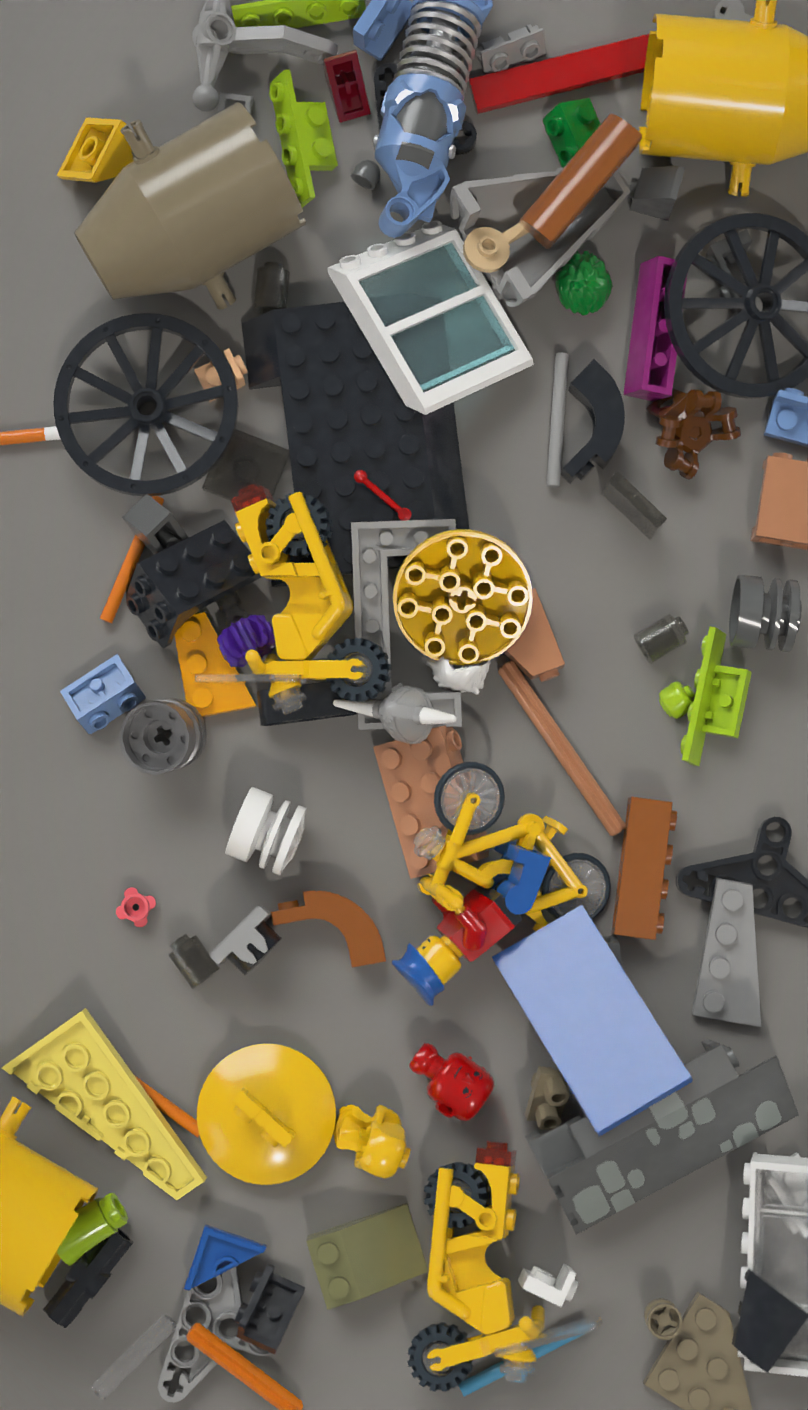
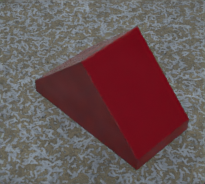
M353 50L323 59L325 78L339 123L371 114L357 51Z

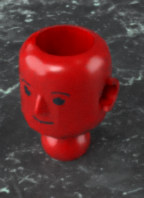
M424 1043L409 1063L412 1072L418 1075H425L430 1079L427 1085V1094L436 1103V1109L449 1118L454 1116L461 1121L471 1120L483 1107L495 1087L492 1075L484 1067L475 1063L471 1056L467 1057L462 1053L454 1052L444 1059L438 1054L435 1046L429 1043Z

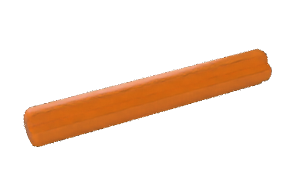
M195 1323L189 1329L186 1335L188 1342L278 1410L303 1409L302 1400L203 1325Z

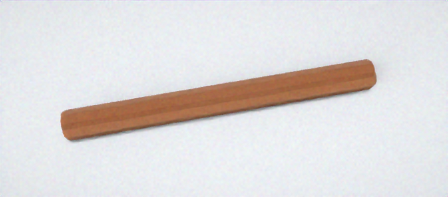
M509 661L501 666L498 670L499 675L609 835L615 836L626 828V824L513 661Z

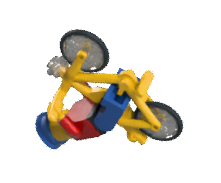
M464 762L455 765L443 774L437 783L434 792V806L439 820L448 828L446 836L441 835L442 831L440 828L433 826L430 829L427 827L423 828L414 839V844L416 845L414 853L418 857L424 856L428 860L433 859L436 861L437 867L434 875L427 874L428 876L422 877L417 883V888L423 894L431 895L433 897L432 902L443 914V920L436 928L442 937L439 938L438 936L431 935L417 948L408 943L403 957L399 960H392V965L429 1006H433L435 996L445 990L443 985L460 971L461 962L459 959L464 957L469 962L476 960L515 928L522 920L519 915L525 913L536 923L532 928L536 932L549 924L542 915L541 910L547 908L548 912L555 919H558L583 905L590 918L594 919L603 911L610 896L611 883L604 865L595 857L584 853H572L562 857L550 840L556 832L565 835L568 829L560 822L548 816L541 819L538 815L532 813L525 814L520 817L517 825L464 842L466 835H475L489 829L498 820L505 803L504 787L499 776L493 769L478 762ZM494 847L496 852L502 854L501 859L483 863L479 868H475L459 859ZM453 871L476 883L478 886L463 898L460 892L450 885L445 886L449 872Z

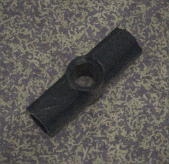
M118 1228L116 1233L98 1243L87 1254L85 1253L79 1258L65 1276L66 1281L43 1309L51 1320L64 1328H67L73 1322L90 1298L93 1299L112 1275L110 1273L134 1243L127 1234Z

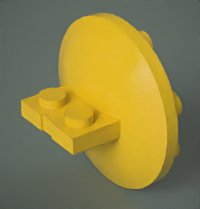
M450 530L424 540L405 558L394 583V613L404 636L422 654L436 661L444 657L448 659L451 665L478 664L491 660L505 652L524 631L532 608L531 582L520 557L502 540L488 533L476 530Z
M254 1044L236 1050L225 1057L214 1067L205 1080L197 1104L199 1135L213 1161L231 1176L259 1185L287 1182L299 1177L312 1168L329 1146L336 1122V1104L333 1090L323 1071L305 1054L281 1044Z

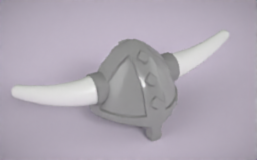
M403 686L394 690L384 700L358 702L336 699L333 702L336 707L380 719L385 730L395 740L408 744H418L424 741L432 729V724L453 723L457 720L455 715L432 709L429 697L425 694L424 690L410 686Z

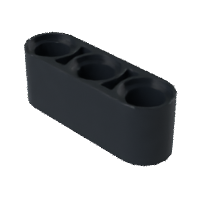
M347 680L348 683L356 687L355 680ZM330 682L303 684L294 690L295 694L298 695L279 702L281 700L279 696L278 698L269 697L270 689L257 691L260 726L345 717L358 713L334 706V700L348 699H343L338 696V693L333 692L330 688Z

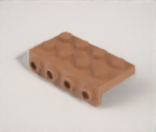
M446 725L431 729L428 737L418 744H408L394 740L373 747L410 879L434 873L436 870V861L429 857V852L425 853L424 851L427 844L436 836L439 837L438 841H445L448 828L442 824L436 814L434 792L443 774L455 765L464 763L460 752L462 748L461 738L453 727H446ZM469 769L454 774L443 788L441 805L445 816L450 822L459 801V793L462 790L472 792ZM480 805L476 807L469 828L481 825L479 818L481 814ZM487 832L466 835L464 842L487 835ZM489 849L459 859L466 863L489 857Z

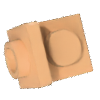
M229 348L224 350V356L232 370L236 387L239 389L246 385L243 375L248 373L240 355L233 357ZM211 362L194 369L203 390L222 385L220 377Z

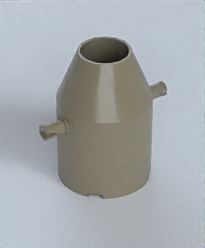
M239 102L232 104L159 147L153 146L142 126L141 120L130 122L136 137L128 125L121 129V133L126 138L135 155L134 161L123 167L74 232L80 246L113 300L192 290L200 285H205L216 304V308L219 310L227 308L221 295L223 294L225 300L230 305L236 301V297L223 277L224 271L306 225L305 218L302 220L298 218V214L303 212V209L287 174L267 139L260 143L252 130V127L257 125L255 120Z

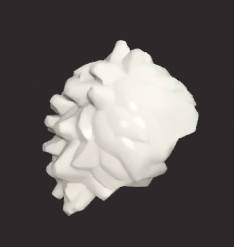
M424 655L427 658L426 665L430 666L433 670V679L439 683L438 687L451 689L452 691H461V693L472 692L476 695L479 694V689L484 687V679L489 671L490 660L473 665H451L448 659L444 657L436 661Z

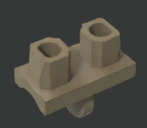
M538 1066L537 1072L534 1073L531 1079L532 1090L525 1116L527 1121H537L539 1129L552 1130L561 1124V1117L570 1095V1088L559 1070Z

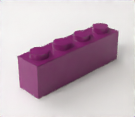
M656 256L640 263L623 392L625 396L652 402L672 396L677 352L673 347L666 327L664 296L667 278L675 259ZM687 276L684 282L682 298L685 296Z

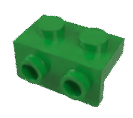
M590 98L561 102L543 118L546 132L562 168L566 166L601 125Z

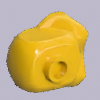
M347 1105L339 1109V1115L333 1132L335 1144L339 1149L356 1151L355 1168L363 1169L381 1178L392 1177L399 1167L404 1169L411 1149L406 1147V1132L397 1113L383 1105L376 1107V1112L373 1116L364 1113L355 1105Z

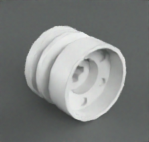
M251 787L235 821L225 854L247 862L255 849L261 851L259 868L265 869L270 857L274 856L276 860L272 873L280 876L286 865L293 859L302 838L307 808L298 805L292 819L287 817L291 805L290 801L285 800L278 812L275 813L271 811L273 795Z

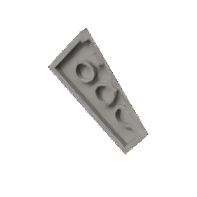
M716 878L692 1014L761 1027L753 887L750 883Z

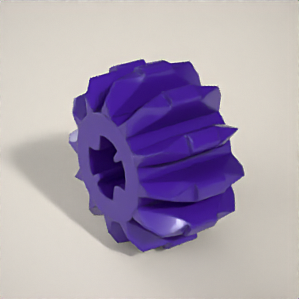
M250 615L248 618H241L236 623H231L230 627L223 629L217 638L219 649L231 667L246 666L248 663L245 659V654L250 649L256 650L261 659H263L276 646L273 627L264 615Z

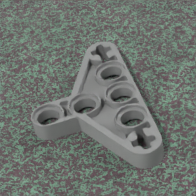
M238 1266L216 1277L217 1287L212 1292H204L199 1286L187 1292L158 1381L159 1395L167 1402L175 1403L181 1401L217 1365L215 1361L195 1346V1355L189 1360H182L176 1355V1345L179 1342L187 1341L186 1335L193 1326L186 1317L187 1311L192 1307H200L204 1310L206 1321L202 1325L230 1347L257 1356L271 1354L237 1338V1335L226 1337L220 1331L221 1321L226 1318L235 1319L243 1303ZM170 1362L179 1368L191 1367L189 1374L185 1370L182 1371L179 1384L184 1386V1388L177 1389L175 1393L169 1392L170 1386L165 1384V1380L171 1381L176 1367H169Z

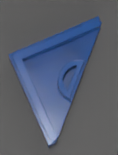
M205 1225L184 1289L189 1291L260 1253H264L267 1245Z

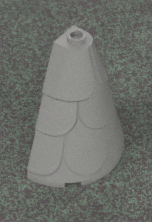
M557 168L554 172L514 174L513 177L464 181L462 184L453 186L450 194L451 218L454 220L458 218V229L460 230L458 233L463 242H465L467 235L473 229L491 227L503 233L520 223V218L563 168ZM616 171L550 249L542 246L530 233L509 244L510 255L506 264L498 271L492 273L482 272L498 301L504 298L507 300V306L515 307L533 298L555 272L572 258L586 240L592 239L627 199L631 191L626 178Z

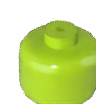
M675 681L660 691L659 702L670 717L679 719L688 713L690 703L694 702L692 698L695 696V693L689 685L684 687L681 682Z

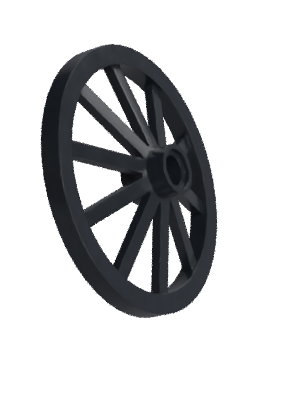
M760 213L735 214L715 221L699 230L688 240L676 256L665 287L664 314L666 327L673 347L681 361L705 385L725 395L750 399L776 395L778 390L784 391L785 388H794L808 378V343L779 314V311L808 313V302L783 300L780 295L808 271V236L791 223L771 215ZM755 229L768 232L759 282L736 230ZM724 233L746 286L698 253L711 240ZM781 238L791 245L804 260L776 284L771 286L778 241ZM691 264L739 297L682 298L684 282ZM756 296L762 301V311H759L756 307ZM682 309H737V314L692 344L685 327ZM745 321L746 325L724 376L708 365L699 353ZM770 322L804 357L792 371L779 378ZM759 327L768 383L751 384L736 381L756 329Z
M154 313L131 314L112 319L83 337L72 349L61 367L55 386L53 402L54 418L59 437L77 466L100 485L132 496L170 494L182 490L203 478L220 461L231 443L236 429L239 408L238 392L232 370L218 346L195 326L172 316ZM152 330L146 388H143L116 336L133 331ZM163 332L177 335L195 345L194 349L164 384L156 390ZM107 342L134 394L132 395L80 367L93 351ZM205 354L215 367L222 385L166 399ZM75 377L128 406L69 413L70 393ZM224 397L223 417L218 432L168 412L169 410ZM146 402L157 404L155 412L151 415L140 414V408ZM130 418L88 456L78 444L71 424ZM162 423H168L213 443L200 459L186 468ZM138 426L140 427L130 479L114 475L97 465L101 459ZM151 429H154L177 474L162 479L141 480Z

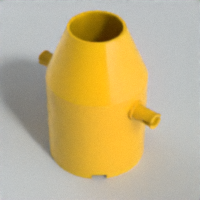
M756 0L754 17L750 18V21L654 14L652 23H656V31H650L641 96L640 110L647 111L646 127H639V132L642 134V139L639 142V153L641 155L729 162L732 165L727 193L738 196L739 188L740 196L745 197L749 195L752 167H755L756 164L770 165L808 153V36L786 24H777V21L774 20L777 0Z
M12 1096L0 1117V1304L23 1317L35 1301L29 1296L34 1292L37 1285L44 1288L61 1260L57 1250L79 1215L74 1211L83 1207L85 1202H92L96 1197L98 1188L16 1141L17 1136L15 1133L32 1107L22 1102L18 1111L14 1114L21 1100Z

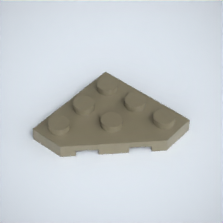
M697 1292L682 1316V1329L677 1336L667 1341L643 1383L683 1410H752L741 1360L738 1357V1350L732 1344L734 1330L730 1313L722 1306Z

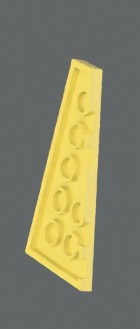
M86 1008L2 1067L10 1075L15 1074L27 1083L26 1087L36 1095L40 1093L52 1102L56 1110L97 1141L101 1139L115 1150L114 1153L125 1161L127 1159L143 1171V1175L175 1200L180 1199L207 1179L205 1173Z

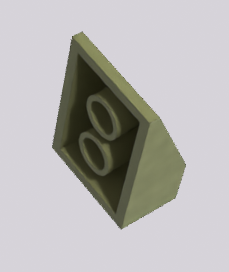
M407 1203L310 1234L306 1240L327 1310L363 1299L428 1272Z

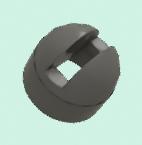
M371 160L362 161L355 167L351 178L358 185L373 190L380 179L379 166Z

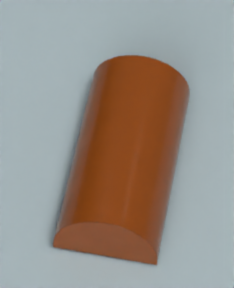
M612 113L609 114L520 218L519 221L523 227L542 246L550 249L636 149L642 139V134L619 116Z

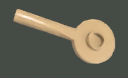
M521 223L516 224L503 233L491 227L473 229L467 235L463 244V255L467 263L480 272L492 273L498 271L506 264L509 258V244L529 232Z

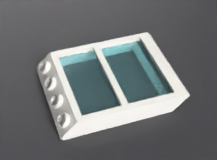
M440 221L424 223L421 229L414 232H405L402 236L396 237L395 240L388 243L371 245L367 248L366 252L359 255L345 256L339 260L340 263L327 268L329 276L404 404L425 415L534 365L533 358L482 272L474 269L467 263L463 255L464 242L456 229L443 225Z

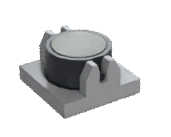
M257 906L210 952V957L218 965L224 964L229 959L245 976L282 939L266 923L272 916L271 913L264 906Z

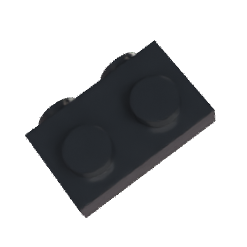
M268 1264L264 1273H256L249 1290L254 1294L249 1304L244 1302L241 1304L234 1323L239 1324L237 1338L275 1355L304 1295L305 1287L274 1274L275 1266Z

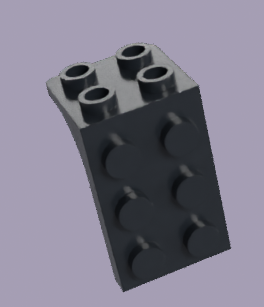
M223 520L139 562L126 595V603L130 612L137 615L146 626L147 633L151 639L157 641L162 648H166L171 645L178 629L196 612L260 579L262 576L260 573H254L248 560V555L251 552L228 523Z

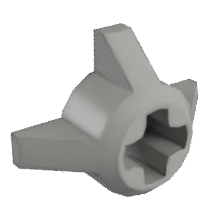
M722 0L716 6L713 18L750 21V18H753V16L745 14L744 6L739 0Z

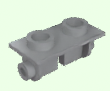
M528 24L526 27L508 33L509 41L504 42L502 36L487 42H481L480 47L475 49L478 60L482 61L484 75L506 70L546 55L543 29H539L537 25L531 26Z

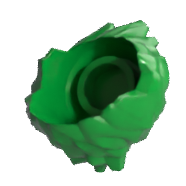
M587 250L583 254L577 251L555 274V287L559 300L565 309H570L574 314L578 312L581 315H588L589 313L597 312L607 302L611 294L613 284L609 271L606 270L604 262L600 258H597L593 253L589 254Z

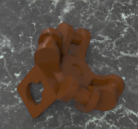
M673 388L672 396L654 401L647 407V411L650 414L660 418L659 424L663 426L662 435L656 437L655 444L668 448L664 457V466L671 471L679 470L680 475L687 480L692 479L699 469L698 453L714 440H732L741 436L740 427L735 425L734 419L738 416L737 409L734 407L721 408L722 397L720 392L708 391L706 394H703L701 390L692 389L688 393H684ZM674 398V403L670 407L660 408L664 402ZM711 421H721L722 427L712 430Z

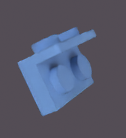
M371 0L353 28V44L379 61L383 60L410 18L412 2L409 0Z
M785 388L784 391L778 390L772 401L764 436L808 447V397L804 396V392L794 388Z
M118 654L60 691L75 718L88 734L105 728L109 722L121 714L134 709L138 703L146 698Z

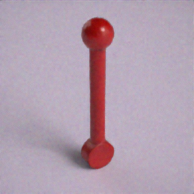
M357 470L354 473V480L357 483L366 485L396 511L400 521L411 519V511L408 508H401L367 478L365 471Z

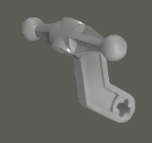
M206 0L199 15V22L192 32V40L197 50L201 85L193 93V103L201 111H211L217 106L219 94L214 85L228 52L234 54L286 53L310 62L324 64L323 59L337 55L338 45L328 39L285 25L236 27L231 17L229 0ZM211 29L216 32L217 38L212 35Z

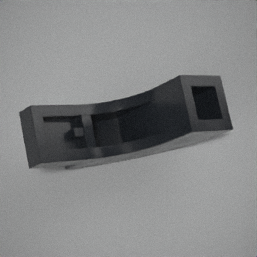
M595 359L570 383L568 389L588 410L593 423L591 439L562 469L561 476L570 484L576 477L582 481L595 467L591 463L593 460L604 469L612 459L624 430L625 410L620 390L611 375Z

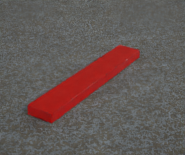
M649 34L470 78L469 87L476 113L480 114L642 73L645 68Z

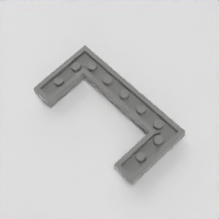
M456 519L351 522L355 639L363 638L382 647L383 652L387 653L389 664H391L387 556H408L424 540L442 532L456 530ZM363 653L356 654V659L370 661ZM361 667L359 672L370 674L371 667ZM391 678L384 686L386 689L377 694L378 697L366 701L384 700L392 692ZM357 680V687L364 685V681ZM461 691L425 692L429 697L432 709L457 717V720L453 723L432 724V727L445 725L446 727L462 726ZM358 713V730L385 729L380 719Z

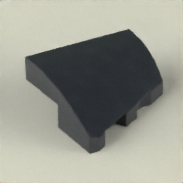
M748 1269L744 1276V1279L747 1281L744 1299L740 1301L738 1308L740 1320L738 1326L734 1329L732 1344L745 1357L768 1373L808 1319V1313L780 1293L772 1284L751 1269Z

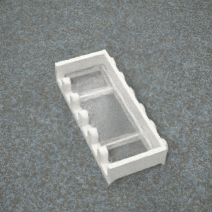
M754 1152L751 1163H745L744 1184L750 1185V1198L744 1197L742 1217L743 1219H749V1230L742 1233L741 1253L748 1254L747 1267H741L740 1288L746 1289L747 1281L744 1279L746 1271L751 1269L808 1313V1158L766 1155ZM808 1319L768 1373L808 1377ZM738 1351V1357H744V1370L765 1372Z

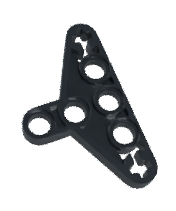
M771 817L761 823L753 853L690 865L682 868L676 876V886L682 894L711 903L716 878L750 883L753 890L761 889L765 891L768 897V902L763 908H754V914L808 928V923L804 922L808 913V879L786 861L792 829L790 824L781 817ZM770 823H779L783 827L784 837L781 841L772 842L767 838L766 828ZM762 856H770L775 860L776 869L771 875H763L758 870V861ZM694 871L696 872V879L707 882V874L715 876L709 885V896L703 895L706 888L701 886H694L692 891L688 890V884L683 882V877L690 876L691 872ZM788 898L797 899L801 905L799 915L794 918L786 916L782 909L784 901Z

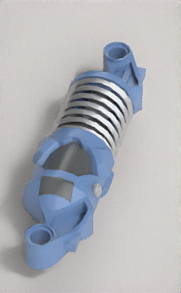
M413 0L410 18L408 19L409 28L406 29V39L403 41L404 50L400 52L401 61L397 64L398 73L394 75L393 82L388 86L387 92H385L381 108L383 121L379 135H375L373 140L375 159L388 174L398 192L395 197H392L387 202L379 217L380 230L389 237L396 238L402 236L418 220L430 223L435 204L450 181L447 167L449 159L455 157L456 147L453 143L455 137L458 136L459 130L462 129L466 113V106L463 103L467 87L466 83L469 81V72L472 70V60L475 57V49L478 44L477 38L480 36L483 22L493 7L492 0ZM421 39L427 43L426 45H421L415 40ZM465 45H466V46H467V49L464 50V49L462 48V46H465ZM463 56L465 60L461 61L458 58ZM396 212L400 214L404 221L394 220L390 213Z

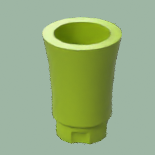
M111 1192L102 1199L97 1198L75 1210L74 1212L79 1215L58 1248L57 1254L67 1265L71 1266L87 1251L116 1233L118 1228L127 1224L128 1215L118 1197Z

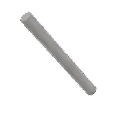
M567 353L555 354L547 487L553 488L560 487L569 360V354Z

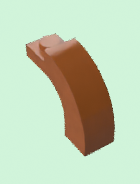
M304 891L305 906H299L298 900L278 903V911L271 912L273 926L307 919H322L335 925L346 939L352 968L386 962L382 938L375 923L360 906L346 897L326 891Z

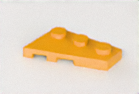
M205 612L191 616L175 634L186 702L194 706L202 717L257 707L237 669L231 667L228 661L224 659L219 649L218 635Z

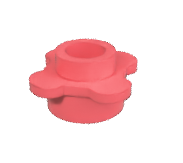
M130 887L125 890V898L121 905L116 908V915L119 919L126 918L133 921L136 927H144L148 923L147 916L150 910L156 906V900L153 896H144L138 893L136 888ZM134 904L139 905V909L137 911L133 910Z

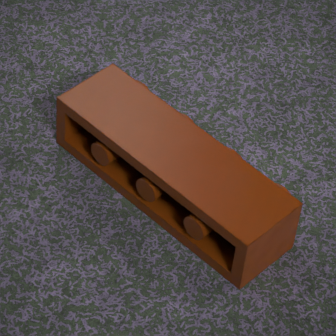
M639 797L628 798L625 818L626 828L623 834L611 930L613 935L656 940V933L662 934L664 913H659L661 899L666 900L669 886V880L664 879L663 876L665 865L671 864L673 845L668 844L669 831H675L677 811L672 810L673 802Z

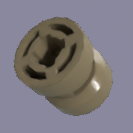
M664 1298L654 1299L645 1308V1323L655 1337L668 1340L679 1334L682 1329V1316L671 1301Z

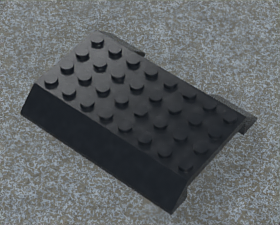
M410 294L369 299L385 327L441 303V299ZM345 301L271 310L241 323L249 390L282 386L294 493L302 492L305 495L314 497L323 503V506L331 514L329 518L333 522V526H330L332 535L327 540L341 575L353 573L351 522L400 521L396 511L366 485L357 483L354 480V473L357 470L365 471L367 478L401 508H408L412 514L410 520L456 519V530L469 529L454 402L426 415L407 407ZM443 314L391 336L420 386L450 372ZM311 554L306 558L290 556V562L315 563ZM387 556L388 569L400 568L407 556ZM271 579L272 587L287 586L282 580Z

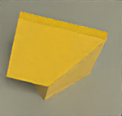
M85 118L57 176L64 180L94 183L116 177L124 166L134 161L132 150L121 133V129L127 124L120 119Z

